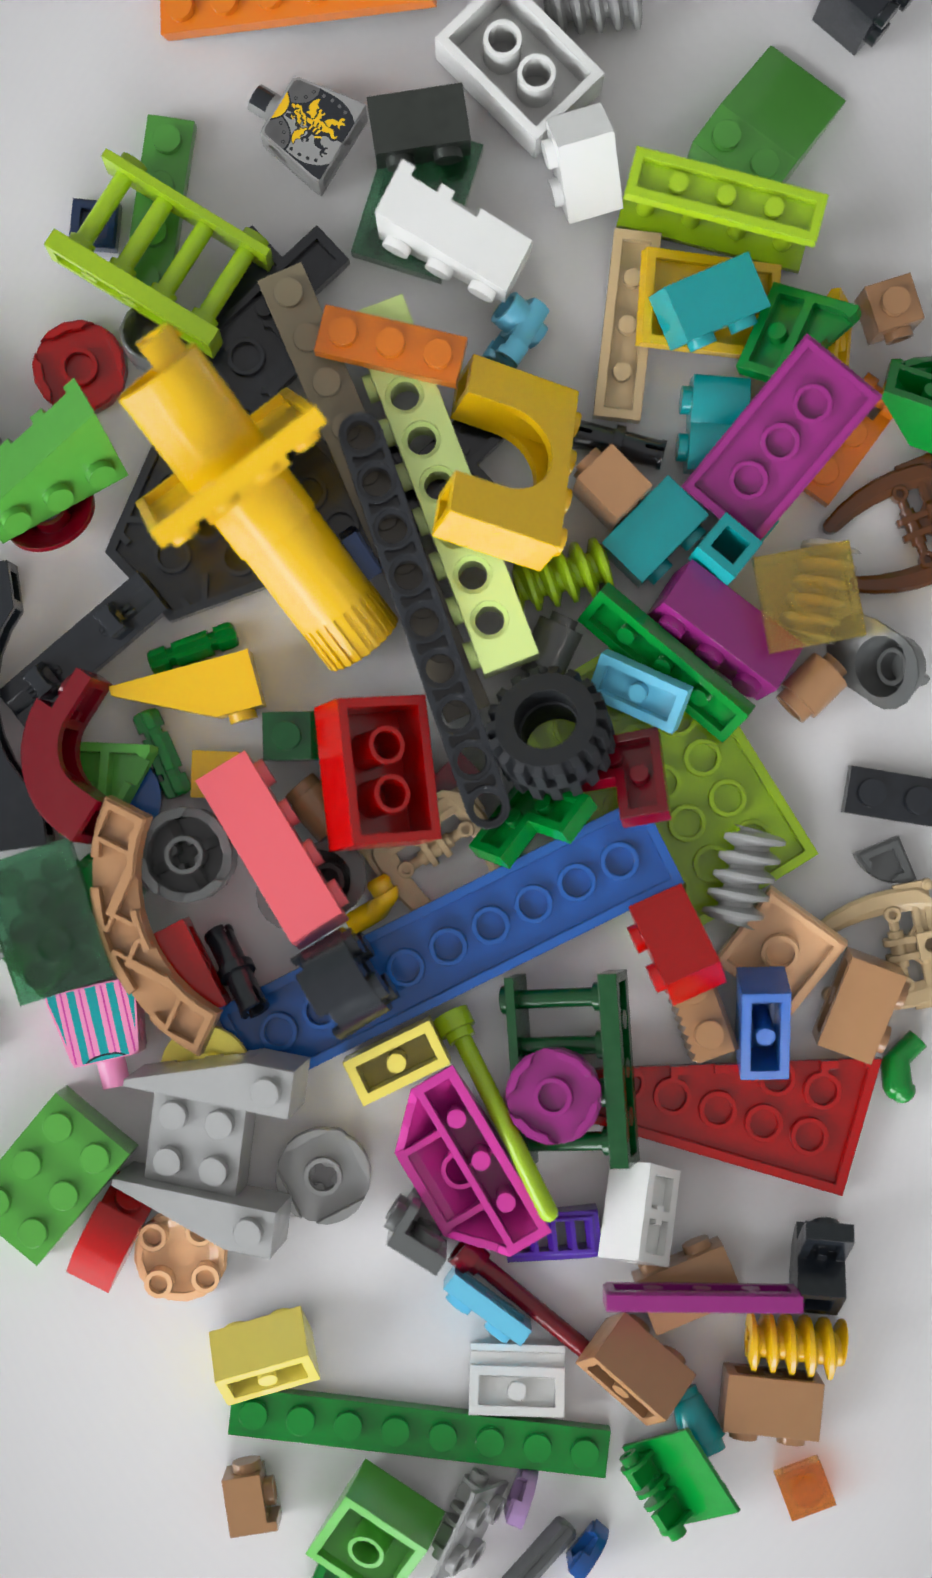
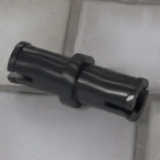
M581 420L578 432L573 438L572 449L577 448L591 452L597 447L603 452L610 444H613L630 462L649 466L660 471L667 440H659L627 432V426L619 424L615 429Z
M223 924L211 928L205 934L204 940L208 944L219 967L217 976L221 984L228 986L239 1009L241 1018L247 1019L250 1017L252 1019L261 1015L270 1005L254 975L256 967L252 958L244 955L232 925L226 924L223 926Z

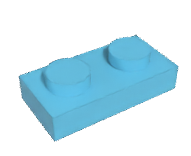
M610 649L601 652L591 680L595 684L597 693L601 692L606 705L670 734L678 730L694 688Z
M453 1266L445 1276L443 1289L448 1292L446 1299L452 1306L466 1315L471 1310L487 1321L484 1324L485 1329L501 1342L507 1343L511 1339L520 1347L532 1332L531 1319L469 1273L462 1274Z

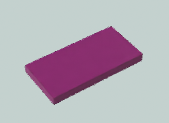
M807 333L681 487L719 519L727 512L753 535L762 540L883 395Z

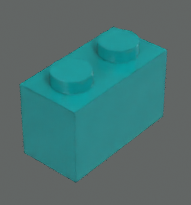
M749 251L665 286L648 297L670 351L687 344L690 353L716 342L717 339L714 332L728 327L731 335L757 324L758 321L755 314L771 306Z
M667 475L600 545L605 549L608 559L635 586L639 588L646 580L655 585L673 566L668 557L679 546L687 552L707 532L701 524L709 514Z

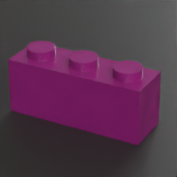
M693 559L673 573L647 615L690 649L711 669H716L732 681V686L737 691L757 701L778 690L805 646Z

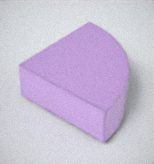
M519 1468L506 1499L507 1502L504 1508L506 1523L521 1530L535 1493L538 1480L537 1470Z

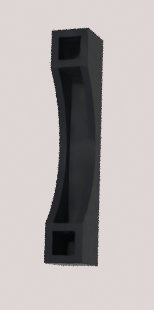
M8 560L0 561V671L3 655L12 631L24 613L18 566ZM0 714V852L56 844L54 828L40 815L28 794L23 778L22 766L17 761L7 740Z

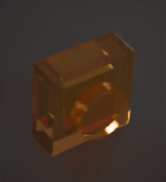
M817 1455L773 1471L792 1522L837 1505Z

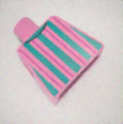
M118 978L46 995V1004L74 1068L97 1063L103 1090L123 1086L124 1079L129 1076L125 1056L137 1054L146 1049L145 1011L133 995L127 994Z

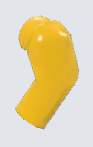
M383 873L369 881L367 889L373 898L347 913L350 920L346 921V924L355 933L363 932L385 919L397 901L399 888L398 885L394 886L388 874Z

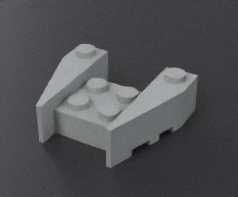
M262 1048L224 1056V1054L206 1056L203 1059L180 1062L173 1060L144 1064L124 1079L123 1086L154 1093L146 1164L133 1161L112 1179V1186L224 1250L271 1259L287 1240L293 1194L247 1185L256 1113L288 1120L304 1104L310 1057Z

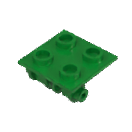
M689 1427L622 1446L625 1453L619 1458L623 1465L620 1471L628 1479L639 1500L648 1498L644 1503L646 1512L655 1511L651 1515L652 1519L659 1528L660 1534L663 1537L668 1536L671 1542L679 1540L686 1534L685 1524L735 1514L741 1510Z

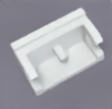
M637 1162L629 1169L609 1168L598 1257L624 1260L626 1263L669 1268L681 1171L645 1162Z

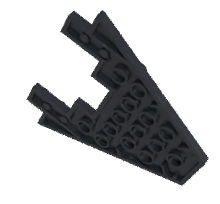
M253 225L249 227V228H251V229L257 231L256 228H255ZM318 225L283 257L269 243L268 247L271 248L274 263L270 271L268 272L252 262L215 319L218 322L216 328L220 330L223 344L214 359L205 353L203 354L249 415L298 378L257 281L302 262L314 293L317 296L350 265L349 258ZM456 420L452 421V426L471 475L493 482L478 465L506 439ZM320 437L314 444L300 453H297L293 448L285 454L291 463L288 468L315 502V508L338 539L341 541L338 535L340 532L351 525L353 527L356 526L372 550L326 441ZM433 439L418 454L425 455L431 452L436 445L435 440ZM152 445L105 553L128 578L136 572H143L172 608L164 615L171 623L267 589L247 562L240 559L214 524L210 525L205 517L196 522L199 530L181 545L174 546L172 542L164 548L159 545L149 532L135 503L174 473ZM396 446L390 447L389 450L394 465L402 463L399 450ZM444 479L432 481L426 489L427 495L438 500V495L448 481ZM414 490L404 492L419 534L420 532L411 510L420 506Z

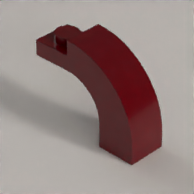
M76 667L73 674L62 682L55 703L37 698L33 704L23 731L21 765L28 794L46 822L71 842L92 845L96 821L106 795L95 788L86 777L80 760V745L88 723L109 692V686L113 684L99 674Z

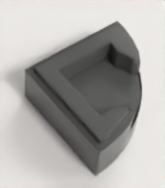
M899 836L891 837L852 854L858 865L876 879L891 883H906L917 880Z

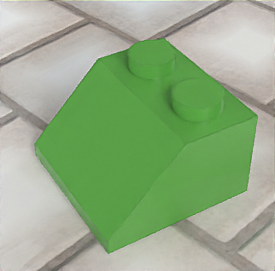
M365 1458L343 1490L305 1554L340 1578H408L427 1553L445 1511Z

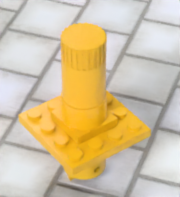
M169 323L157 327L135 343L152 365V368L132 383L118 398L121 405L131 415L138 427L174 472L135 502L149 532L162 548L170 542L174 546H179L199 530L196 522L205 517L210 525L214 524L240 559L247 562L330 671L342 670L360 661L391 635L393 629L397 626L398 618L317 511L315 502L288 468L291 463L285 456L293 448L297 453H300L314 444L321 437L318 429L325 425L327 421L315 405L287 387L249 415L195 342L185 345L179 338L183 334Z

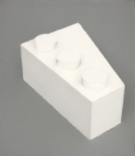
M402 159L375 210L378 237L383 240L382 246L400 258L407 259L410 254L426 262L425 269L443 280L450 281L452 276L469 285L467 290L483 301L492 303L495 298L505 303L531 254L533 240L482 208L476 212L452 200L455 191L444 184H440L437 191L411 176L415 166Z

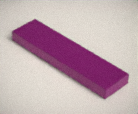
M605 1282L603 1284V1303L606 1312L803 1314V1295L794 1284Z

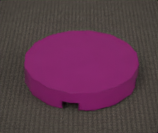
M544 1047L528 1054L512 1070L506 1085V1100L513 1124L527 1138L544 1145L565 1144L581 1138L596 1122L603 1104L602 1084L595 1068L581 1054L564 1047Z

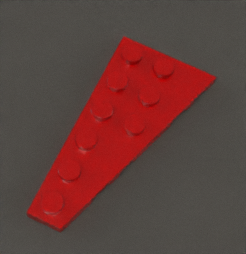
M874 1057L871 1065L854 1058L790 1060L789 1079L740 1080L737 1062L634 1066L638 1137L843 1196L882 1059ZM595 1067L599 1079L604 1078L603 1067ZM601 1107L594 1124L603 1127L607 1126L606 1107Z

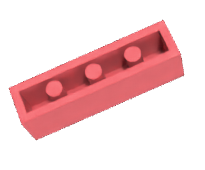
M244 750L195 780L291 944L301 950L350 920L342 908L349 903V900L335 878L328 882L325 880L318 866L325 863L322 855L311 838L305 841L301 840L294 828L301 821L287 798L281 801L277 800L270 788L277 781L262 758L254 762Z

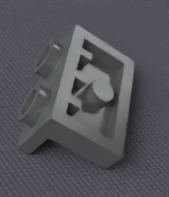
M413 1187L408 1197L402 1194L397 1196L385 1217L387 1221L384 1228L388 1229L386 1245L437 1276L447 1260V1240L441 1237L440 1229L432 1221L421 1216L417 1221L413 1220L421 1206V1197Z

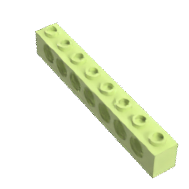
M403 294L357 311L414 325ZM368 368L369 374L361 377L371 404L380 401L386 418L378 422L382 427L388 448L397 445L403 462L395 465L404 492L414 490L420 506L411 510L421 537L428 534L431 535L436 548L435 552L428 554L438 581L447 578L453 596L445 599L455 626L464 623L470 641L463 643L462 646L471 670L481 668L484 678L487 679L539 659L538 649L504 560L464 546L450 544L445 540L432 536L437 499L427 495L426 489L428 485L437 479L449 481L456 470L471 475L437 384ZM405 391L413 392L419 397L418 403L409 410H400L393 405L395 397ZM420 435H427L435 440L436 445L428 454L419 455L412 452L409 448L412 440ZM471 567L480 568L487 575L484 585L474 590L465 588L459 581L462 572ZM485 612L498 613L504 620L502 629L493 635L480 632L476 626L480 615Z

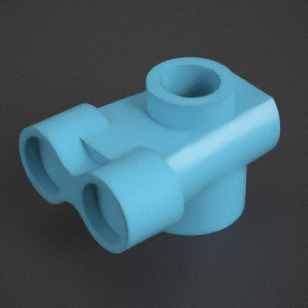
M517 292L511 293L506 302H501L492 315L491 321L502 331L495 340L491 341L482 357L517 368L528 352V348L535 347L546 335L548 327L543 321L550 312L548 307L535 297L525 300Z

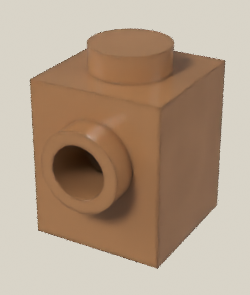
M911 273L865 286L854 300L855 305L860 306L862 313L860 322L868 345L884 340L886 345H892L914 336V329L925 318Z

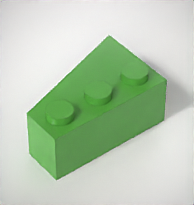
M75 378L63 387L66 394L47 412L40 408L30 417L33 424L14 442L7 438L0 445V541L2 544L128 476L125 467Z

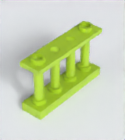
M637 146L623 197L624 209L620 210L616 228L662 233L661 239L733 258L749 251L752 261L782 265L781 270L798 274L805 247L814 248L817 243L829 194Z
M105 148L101 158L107 173L113 176L77 233L71 232L69 236H66L55 228L52 230L44 243L47 252L56 263L131 309L133 308L136 312L157 325L171 324L183 334L179 337L187 343L195 342L203 353L214 359L223 344L220 330L216 328L218 322L215 319L252 262L268 272L270 271L274 263L271 248L268 247L269 242L260 233L249 227H245L241 231L146 172V166L131 154L123 152L119 156ZM131 187L154 202L118 258L112 257L110 261H107L94 253L96 248L93 244ZM170 212L195 227L159 283L153 282L149 287L135 278L137 273L134 268ZM213 237L234 250L235 253L199 308L194 307L190 312L176 303L178 298L175 293L210 238Z

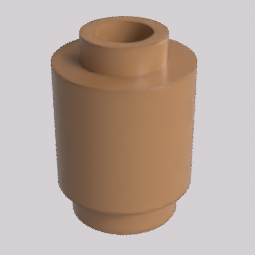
M812 653L781 684L783 690L776 698L795 719L804 723L810 716L815 718L847 687V683L843 679L847 671L831 654L826 653L821 657L816 653Z
M311 773L300 781L285 798L292 805L302 825L320 842L328 838L322 780H319L314 773Z

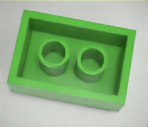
M66 1085L52 1096L0 1159V1236L38 1266L139 1145Z

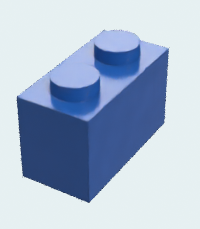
M785 966L736 967L735 1038L739 1049L735 1051L740 1080L789 1079L791 990Z

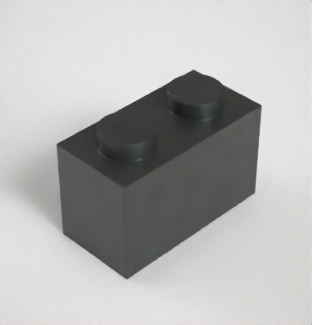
M462 82L367 97L377 169L387 168L389 172L395 173L402 159L413 166H416V163L434 161L436 165H451L460 162L463 156L471 155V136Z

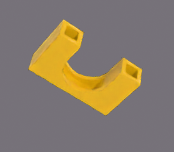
M473 354L460 374L457 389L454 391L450 418L499 435L516 446L530 466L533 486L520 489L509 488L456 470L438 495L432 536L539 572L542 571L553 556L558 557L565 547L568 530L563 528V520L572 500V489L567 487L568 478L574 469L577 459V451L572 449V445L582 418L581 413L577 412L579 391Z

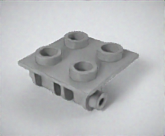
M473 1468L470 1474L464 1475L455 1494V1497L459 1500L453 1499L450 1507L460 1516L447 1512L444 1516L445 1521L442 1522L432 1542L434 1548L432 1556L438 1563L431 1578L455 1576L458 1572L468 1567L473 1568L477 1564L486 1547V1542L482 1538L489 1524L493 1525L496 1523L506 1506L507 1500L502 1496L509 1484L508 1481L503 1480L490 1485L487 1483L490 1476L478 1468Z

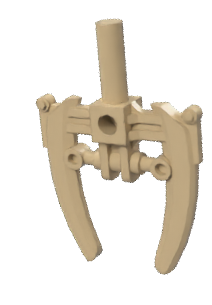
M458 787L451 791L441 790L437 793L440 827L444 820L455 814L461 821L457 829L450 834L446 832L441 835L442 839L413 845L419 846L421 850L410 861L405 860L401 862L397 855V852L406 846L359 850L377 876L383 873L388 874L394 886L398 885V899L411 911L431 902L411 878L415 869L423 864L426 866L429 863L433 867L440 864L437 859L439 856L445 854L449 858L454 854L451 848L456 845V841L462 837L467 838L470 836L474 839L481 830V827L475 825L467 815ZM477 797L473 806L474 812L479 818L486 820L488 817L483 811L486 808ZM485 860L490 872L501 867Z
M925 877L921 880L891 885L892 889L868 894L851 901L820 920L838 932L863 920L883 915L888 921L889 931L887 932L888 938L882 939L884 948L890 947L891 954L885 955V959L902 968L907 976L906 982L910 985L907 999L901 1009L915 1007L916 1010L932 1007V898L929 895V890L932 889V880ZM910 911L913 926L908 934H904L903 929H900L899 926L901 912ZM909 960H915L921 964L923 979L913 981L909 976L907 968L910 966ZM830 986L822 990L821 996L823 1000H825Z

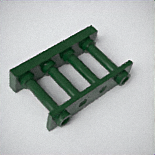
M627 969L607 970L597 974V982H594L592 987L527 990L526 974H515L504 978V986H501L499 991V1006L501 1013L506 1014L510 1075L512 1070L525 1056L544 1047H564L581 1055L596 1054L598 1059H603L604 1078H600V1082L602 1084V1107H606L607 1126H604L602 1131H587L579 1139L558 1145H544L527 1138L519 1130L535 1164L539 1162L538 1152L603 1151L604 1155H609L610 1169L631 1168L640 1160ZM593 1006L595 1011L600 1012L601 1030H597L595 1035L530 1037L529 1009Z

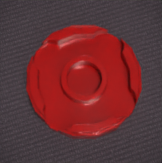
M85 320L63 322L49 330L40 341L41 344L37 349V353L34 354L32 362L34 382L44 399L50 404L54 405L66 394L63 387L73 378L77 381L95 414L112 406L124 391L129 373L127 357L117 338L102 326Z

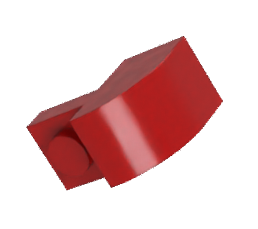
M111 1183L85 1226L70 1258L66 1272L109 1293L128 1259L135 1240L152 1208L113 1187Z

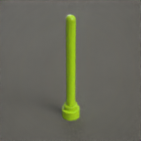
M467 1005L458 1006L443 1013L433 1021L441 1040L447 1039L450 1046H456L540 1218L545 1222L554 1221L558 1216L557 1206L518 1128L513 1124L509 1110L472 1038L475 1034L472 1027L475 1021Z

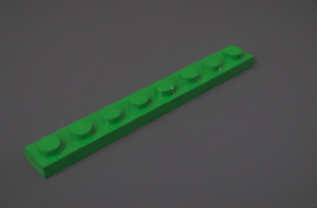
M288 1388L232 1404L228 1435L606 1478L611 1430L610 1425L541 1417L468 1415L469 1409Z

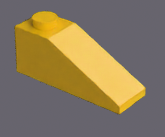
M248 649L109 686L111 696L119 699L218 719L229 717L230 725L258 718L256 710L267 707L253 653Z

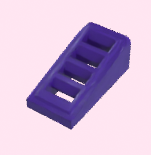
M596 1203L557 1207V1218L552 1222H547L552 1231L547 1235L548 1246L539 1247V1243L536 1241L529 1245V1248L523 1249L511 1257L507 1256V1262L598 1257L601 1233ZM575 1221H584L586 1242L577 1243ZM555 1222H565L567 1244L558 1245Z

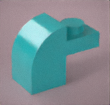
M726 512L687 559L689 561L693 559L728 586L760 548L766 537L779 523V520L760 540Z

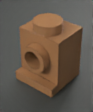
M250 1455L234 1460L232 1465L226 1467L221 1481L230 1538L278 1531L282 1510L281 1505L271 1507V1505H277V1487L274 1475H266L265 1462L261 1460L260 1456Z

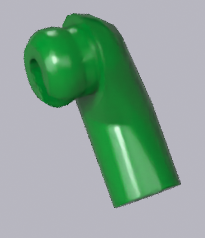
M911 1030L883 1056L880 1065L882 1088L887 1097L897 1103H907L915 1096L916 1088L912 1083L910 1063L927 1047Z

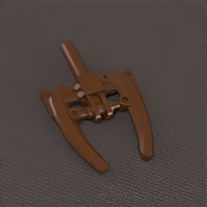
M927 452L920 457L897 465L893 471L872 480L842 502L823 523L822 531L825 534H835L870 507L891 498L893 503L898 504L901 511L899 513L901 519L895 522L897 529L904 527L907 532L902 537L903 543L911 542L912 547H916L919 554L918 565L879 575L855 576L848 581L852 585L851 590H848L849 592L875 595L893 594L932 585V552L926 546V536H932L931 453ZM918 490L923 502L919 512H915L914 508L910 507L907 500L908 491Z

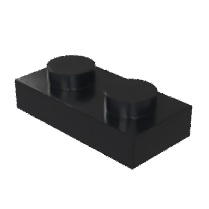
M848 766L841 812L932 827V779L858 766Z

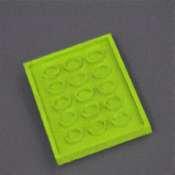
M600 654L575 669V671L579 672L582 681L586 678L592 680ZM606 705L615 735L654 727ZM686 712L683 714L678 730L673 734L659 729L672 820L656 822L655 825L684 881L682 885L702 925L715 919L706 916L701 911L704 906L718 905V902L708 895L707 891L708 888L723 887L724 885L712 874L715 869H729V865L719 858L718 854L720 851L735 849L732 844L723 838L726 832L740 831V828L735 824L763 831L787 841L785 846L770 847L769 850L781 859L780 865L764 867L765 871L775 877V881L819 854L740 726L723 743ZM554 719L544 722L531 733L527 745L535 748L557 746L572 734L576 724L565 719ZM616 787L584 792V794L590 795L598 806L587 823L619 807ZM759 884L758 888L763 889L769 884Z

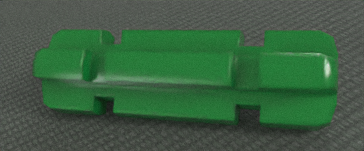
M226 622L212 627V632L208 633L204 630L171 642V647L169 648L163 645L147 652L149 666L152 672L157 674L172 670L175 665L183 667L216 655V650L220 649L224 652L239 645V638L235 627L230 622Z
M150 708L136 714L133 717V723L138 735L144 734L146 739L142 741V744L158 747V754L152 763V767L156 776L161 775L163 778L160 786L167 799H174L188 793L191 790V783L186 772L181 773L179 767L183 765L168 731H162L161 726H164L165 723L157 708Z

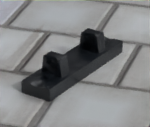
M136 572L0 689V698L25 727L30 710L37 698L55 703L62 682L73 674L76 667L97 673L172 608L143 572ZM48 666L61 684L48 680L42 672L43 669Z

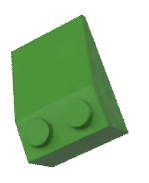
M771 45L710 117L693 140L687 158L786 183L843 107L846 100Z

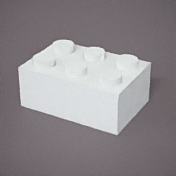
M473 0L435 37L436 60L459 83L462 82L463 87L533 158L542 152L541 141L548 139L545 118L586 107L601 94L605 73L533 0Z

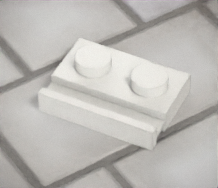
M470 1343L468 1415L565 1418L566 1346L522 1344L520 1347L518 1344Z

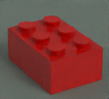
M426 694L336 698L315 707L314 715L329 852L412 846L442 839Z

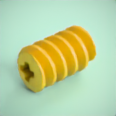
M747 1313L744 1331V1351L751 1371L756 1372L760 1360L763 1358L767 1360L769 1372L775 1374L780 1360L786 1362L789 1376L795 1375L800 1362L805 1364L808 1378H813L818 1365H823L827 1380H832L837 1367H842L845 1364L849 1341L848 1327L845 1319H838L832 1328L830 1319L825 1316L819 1317L813 1326L811 1317L806 1314L800 1315L794 1325L791 1314H780L775 1323L773 1314L761 1313L756 1321L754 1313Z

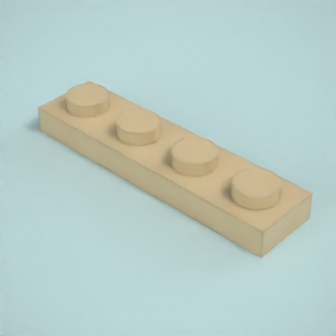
M621 228L614 229L592 419L639 424L641 421L649 350L648 347L635 346L641 251L648 246L660 248L662 233Z

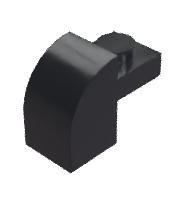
M820 1217L805 1222L796 1221L791 1243L789 1284H794L803 1295V1313L838 1315L847 1298L845 1261L855 1243L854 1224H841L838 1220L830 1217Z

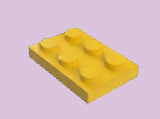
M650 246L641 251L635 346L670 350L648 297L665 286L732 258ZM753 261L765 293L768 296L773 282H781L782 265ZM754 325L731 335L728 327L714 332L717 339L716 342L691 353L739 359ZM687 344L673 350L690 353Z

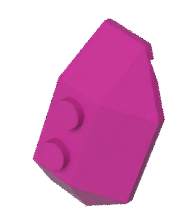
M451 1064L411 1088L395 1155L443 1236L511 1257L550 1234L552 1231L548 1223L540 1218L505 1145L477 1098L454 1065Z

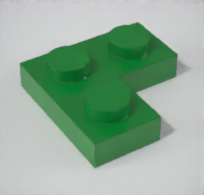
M513 786L507 794L510 803L507 819L496 828H481L468 846L478 858L510 869L537 832L571 844L598 806L590 795L584 793L574 797L571 791L564 792L563 800L556 801L552 800L550 793H546L543 800L533 798L529 789L523 794ZM501 803L489 819H492L495 816H497V814L500 812Z

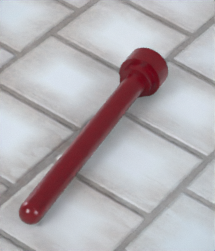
M459 1242L448 1258V1262L462 1274L469 1272L472 1276L479 1274L580 1357L590 1342L587 1338L489 1258L491 1255L489 1251L463 1242Z

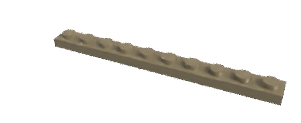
M300 262L262 278L257 282L308 401L316 406L327 421L320 429L373 553L380 563L341 449L338 434L340 424L347 416L352 413L366 412L345 363L315 356L314 348L323 311L303 264ZM356 426L349 432L347 441L355 449H366L374 442L375 434L369 427ZM382 472L370 473L363 482L364 490L372 496L384 495L391 486L389 477ZM394 517L384 520L379 527V535L389 543L401 541L407 533L405 523ZM424 550L477 708L480 710L491 704L477 671L471 670L462 646L464 641L458 627L454 625L445 596ZM408 563L401 565L396 570L394 578L398 586L410 590L420 585L423 574L419 567ZM382 568L381 571H382V574H383V576H384V578H385V581H386V583H387V580H386V577H385V574H384V571H383V568ZM427 609L418 610L412 615L410 620L412 630L420 636H430L435 633L439 625L436 614ZM435 655L427 662L426 672L433 681L438 683L446 682L453 676L454 664L447 656ZM458 700L448 702L442 711L446 723L470 714L467 705Z

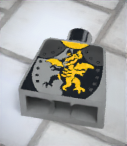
M294 77L282 96L260 84L253 92L248 103V110L266 121L260 132L264 147L320 196L327 189L368 122L366 105L362 102L300 77Z

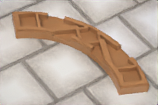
M113 795L105 796L96 821L90 856L93 857V887H90V896L101 944L124 990L128 995L132 994L140 1006L150 1015L149 1020L177 1044L200 1056L204 1053L223 1010L204 999L178 975L166 959L150 927L142 892L141 870L143 850L153 816Z

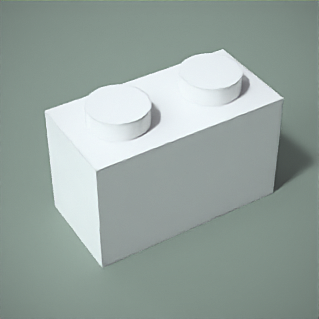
M602 103L545 118L548 139L541 141V147L548 170L553 169L554 178L547 179L548 190L554 208L562 206L569 224L624 209L615 134Z

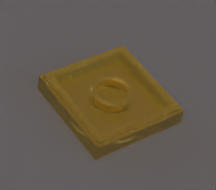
M849 540L752 558L769 654L855 639L867 635Z

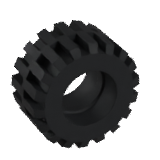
M549 666L548 673H541L539 667L530 669L529 677L522 679L518 674L510 680L512 687L509 690L502 687L496 694L499 704H491L488 710V716L491 722L486 723V733L490 740L488 743L508 782L512 780L515 788L523 794L529 789L533 798L543 800L545 794L550 793L552 800L556 801L563 800V793L571 791L575 797L583 793L581 786L588 782L593 787L600 780L597 771L607 772L611 764L608 754H614L616 743L613 738L615 732L601 692L597 693L595 684L590 679L586 678L582 681L579 672L569 669L564 675L560 666ZM554 719H565L576 724L572 734L557 746L535 748L527 745L531 733L544 722Z

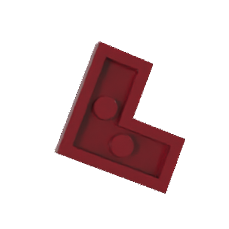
M653 727L613 735L616 743L614 754H608L611 764L607 772L598 770L597 773L600 780L593 787L588 782L582 785L583 793L616 787L620 820L623 828L672 820L659 729Z

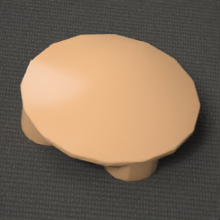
M158 1213L142 1227L135 1242L134 1262L139 1277L144 1282L145 1290L150 1296L187 1302L203 1297L216 1289L227 1268L228 1250L218 1247Z

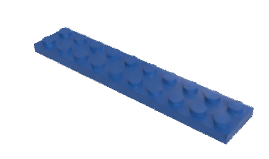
M618 807L586 823L571 844L554 839L518 857L510 869L501 866L365 934L364 936L375 952V956L369 960L380 975L384 972L388 975L397 989L399 998L391 1002L393 1008L345 1039L340 1040L332 1034V1029L337 1026L335 1021L329 1014L319 1018L306 998L295 976L303 971L301 967L260 987L270 1005L261 1015L252 1019L250 1017L247 1019L241 1018L239 1009L233 1000L220 1008L223 1011L219 1020L223 1028L235 1035L247 1051L266 1048L310 1057V1070L629 911L628 906L677 884H684V881L655 823L623 828Z

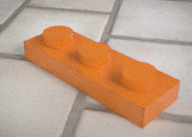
M325 304L314 353L317 357L457 389L468 338Z

